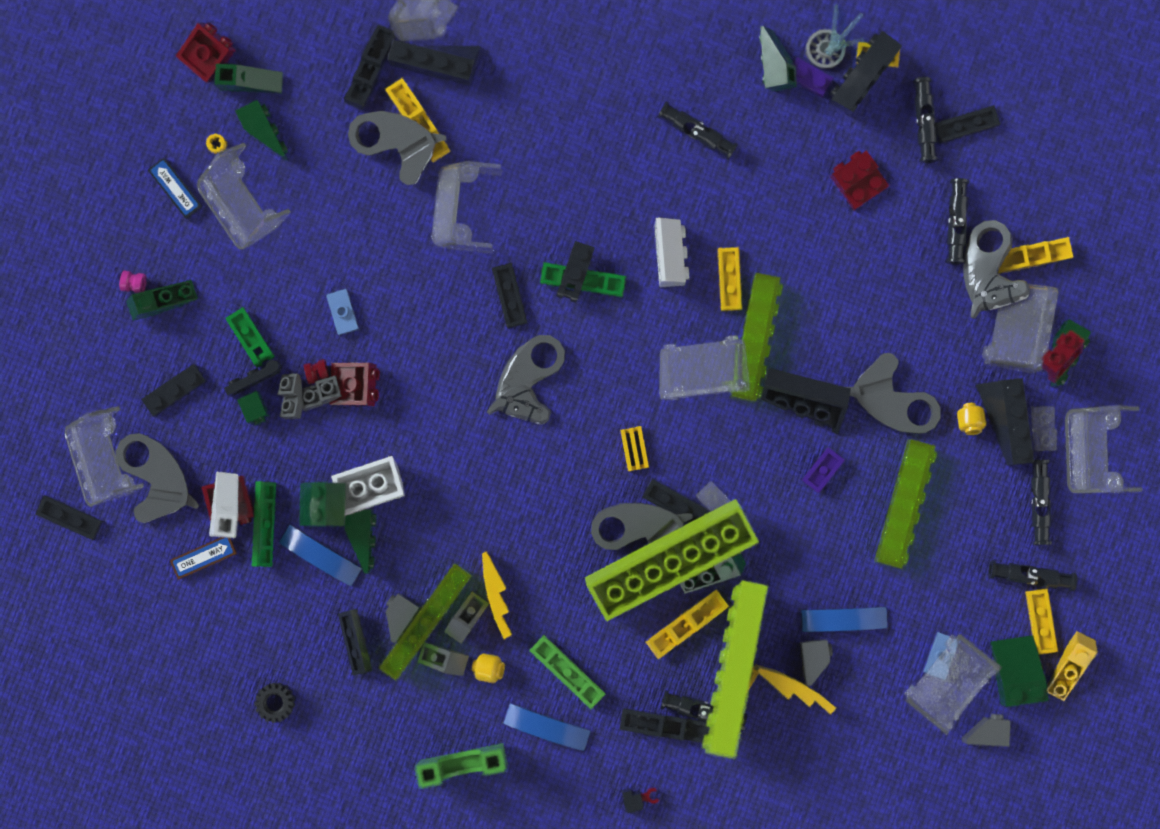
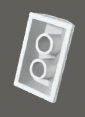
M656 218L654 226L660 287L685 285L686 280L689 279V269L684 267V259H687V247L682 244V238H686L685 225L681 226V220Z
M393 456L331 476L333 482L346 483L345 515L404 496L403 482Z

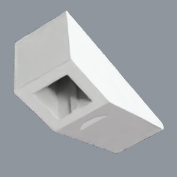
M216 472L209 536L235 538L238 516V474Z

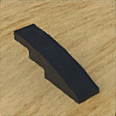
M377 24L361 55V62L352 77V84L344 97V103L364 110L384 67L397 31Z
M623 708L619 730L703 743L704 736L708 734L709 727L706 726L707 721Z

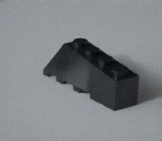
M884 31L879 35L874 34L868 42L871 47L867 52L862 50L855 60L858 62L854 69L849 68L842 77L845 81L841 87L837 84L830 93L833 97L830 102L849 116L856 110L858 104L864 99L870 88L876 83L882 72L902 47L900 43Z
M393 40L388 61L390 66L471 86L481 46L413 45Z
M768 368L761 400L782 410H792L796 413V416L802 419L805 416L814 420L815 425L820 427L825 425L831 428V432L838 435L848 408L851 389Z
M1023 378L975 385L981 396L984 409L989 416L992 429H994L997 436V441L1007 466L1034 462Z

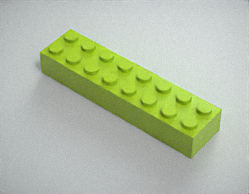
M734 499L585 577V581L605 620L608 621L759 542L739 503Z
M741 581L735 588L733 587L731 600L734 601V604L729 608L727 621H730V625L725 629L723 642H726V646L720 652L719 663H722L721 670L717 671L715 677V684H718L717 691L712 694L710 704L714 708L713 713L708 715L706 724L707 727H710L709 734L704 736L702 748H705V754L728 759L735 758L767 586Z

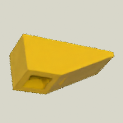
M1076 631L1066 646L1047 685V692L1065 701L1097 654L1096 640Z

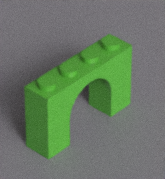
M504 743L422 759L415 767L419 787L423 788L441 784L443 780L461 774L483 771L484 775L506 771L508 763Z

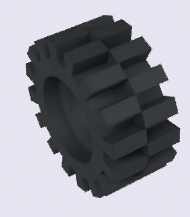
M271 683L260 689L255 697L254 706H256V713L260 714L259 717L261 719L264 718L266 722L276 723L289 717L295 707V696L292 695L293 692L288 689V686L281 685L282 683ZM273 694L279 695L283 700V706L278 711L269 709L267 705L269 696Z

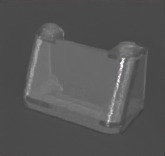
M1028 284L1030 294L1026 299L998 308L992 342L983 349L982 358H985L984 364L1033 374L1043 370L1042 357L1048 351L1058 288Z
M738 336L725 337L726 341L681 347H676V344L664 345V349L660 350V399L670 401L691 396L750 391L745 340L738 339Z
M958 634L956 637L954 635L949 637L944 644L947 648L917 685L915 687L911 685L904 693L906 696L905 701L943 734H948L953 727V720H958L959 715L980 689L987 684L988 679L1001 668L961 634Z

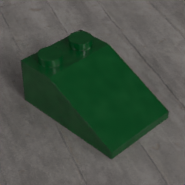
M300 483L299 525L345 526L346 483Z
M1033 635L990 641L1000 704L1010 707L1049 701L1046 680Z

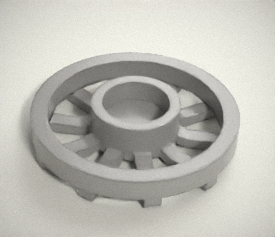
M828 29L819 30L809 38L806 45V54L810 62L821 69L832 68L843 59L845 43L842 37L835 31ZM826 34L825 40L822 41L819 35ZM829 34L835 37L832 41L828 40ZM816 37L819 44L812 42V40ZM838 40L841 45L834 46V43ZM810 45L816 47L817 49L810 51ZM841 49V55L835 53L834 50ZM818 53L815 59H813L811 54ZM831 55L839 59L836 62H834L831 58ZM820 57H822V64L816 62ZM826 58H828L831 64L825 65Z

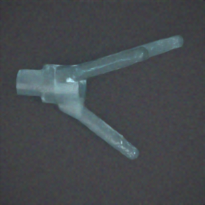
M834 5L832 34L828 43L829 46L825 50L828 56H832L839 49L858 44V42H864V38L848 42L844 39L863 17L862 13L852 21L841 35L836 34L838 5Z

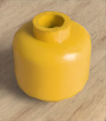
M966 403L963 405V408L958 410L959 429L965 432L966 435L980 434L986 427L985 412L981 406H976V403Z
M483 653L472 663V672L475 673V678L479 681L495 683L503 677L505 664L499 656Z

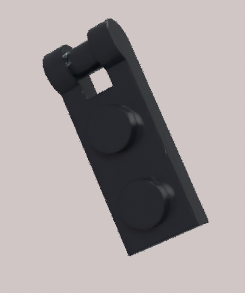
M577 241L574 242L556 297H566L571 299V302L577 303L595 247ZM567 284L575 286L574 291L566 289Z
M270 360L265 368L261 370L258 368L253 369L247 373V377L241 380L240 378H235L229 381V386L224 389L228 396L233 397L279 374L282 371V365L275 360Z

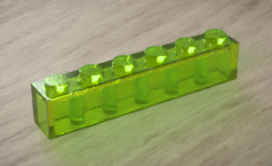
M755 273L753 277L730 398L755 403L757 398H761L763 386H759L760 380L765 378L767 366L764 365L765 357H769L771 345L767 344L769 337H773L775 325L772 324L773 316H777L779 304H776L777 296H781L783 284L780 283V277Z
M913 439L907 440L874 562L902 569L903 565H907L909 559L907 549L914 541L915 533H912L914 524L917 525L920 519L918 509L919 505L923 504L926 492L923 491L925 484H928L931 478L929 469L931 463L934 464L937 452L934 451L936 446Z
M453 564L381 664L380 670L396 681L400 678L473 574L459 564Z

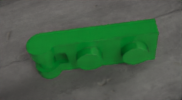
M244 307L225 318L256 368L262 366V362L267 359L271 360L275 357ZM261 347L263 353L257 356L254 351Z

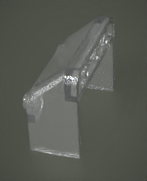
M398 0L392 8L388 20L394 36L402 42L436 39L444 35L447 29L446 25L457 11L458 6L449 0Z
M245 143L218 152L197 181V188L234 245L240 250L250 247L277 229L291 212L289 208L279 213L272 209L261 210L241 180L245 174V166L239 159V155L245 149Z
M465 161L447 164L440 168L432 228V240L437 247L494 253L493 244L471 242V229L465 224L456 223L460 182L471 183L477 179L479 173L502 175L501 164Z
M1118 405L1071 409L1067 412L1065 416L1067 485L1071 492H1142V488L1123 487L1122 476L1118 472H1108L1107 430L1116 429L1120 425L1121 412L1139 411V406Z
M119 406L89 412L65 428V438L85 502L90 507L130 495L144 488L143 483L135 485L134 480L128 474L122 475L116 461L110 435L114 433L116 428V422L112 415L120 411Z

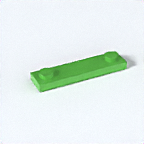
M545 635L529 650L590 709L606 694Z

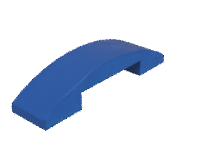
M289 525L279 542L296 555L349 586L353 585L362 570L360 566L320 544L292 525Z
M886 607L801 610L802 632L887 628Z
M510 703L503 723L542 739L582 751L585 750L591 731L530 711Z

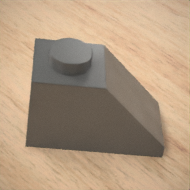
M471 592L444 632L462 644L489 603L474 592Z
M398 593L396 596L392 595L386 603L388 606L386 616L393 643L398 642L420 609L419 605L401 593Z
M826 639L800 642L804 684L807 686H811L829 664L830 656H833L831 643L828 644Z
M423 642L418 663L443 673L463 676L469 656L452 649Z
M991 714V717H984L962 737V742L976 745L1009 746L1010 720L1004 718L1002 714Z

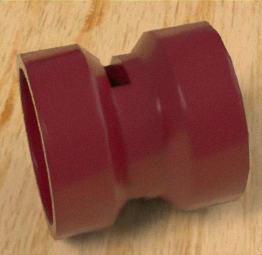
M325 359L318 360L315 364H304L308 384H313L317 380L330 377Z

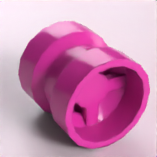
M124 270L120 277V291L144 292L146 274H132V272Z

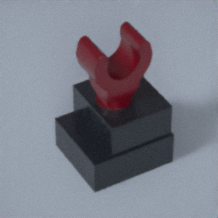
M651 787L642 794L639 791L631 793L630 789L621 790L626 813L644 810L642 802H659L658 798H650V793L657 791V789Z

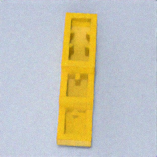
M403 78L385 89L401 115L418 122L430 133L439 134ZM444 141L436 143L431 157L432 162L450 152Z
M1069 237L1011 248L998 274L1074 258Z
M486 551L482 553L487 596L494 619L505 639L512 635L503 618V615L508 613L509 609L500 594L507 587Z
M716 589L648 639L646 644L657 659H659L729 606Z
M757 664L754 665L753 668L787 699L795 693L809 707L816 701L830 714L836 709L835 706L815 690L797 679L774 669Z

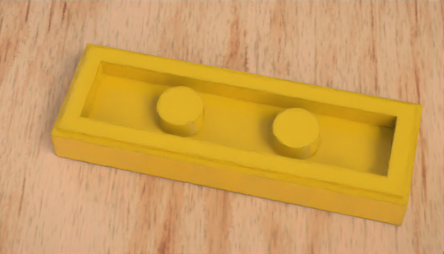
M739 247L718 248L721 311L742 310Z
M1048 589L1025 591L1032 635L1038 655L1058 652Z

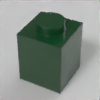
M257 391L237 400L248 424L257 426L266 422L265 418L270 416L261 394Z

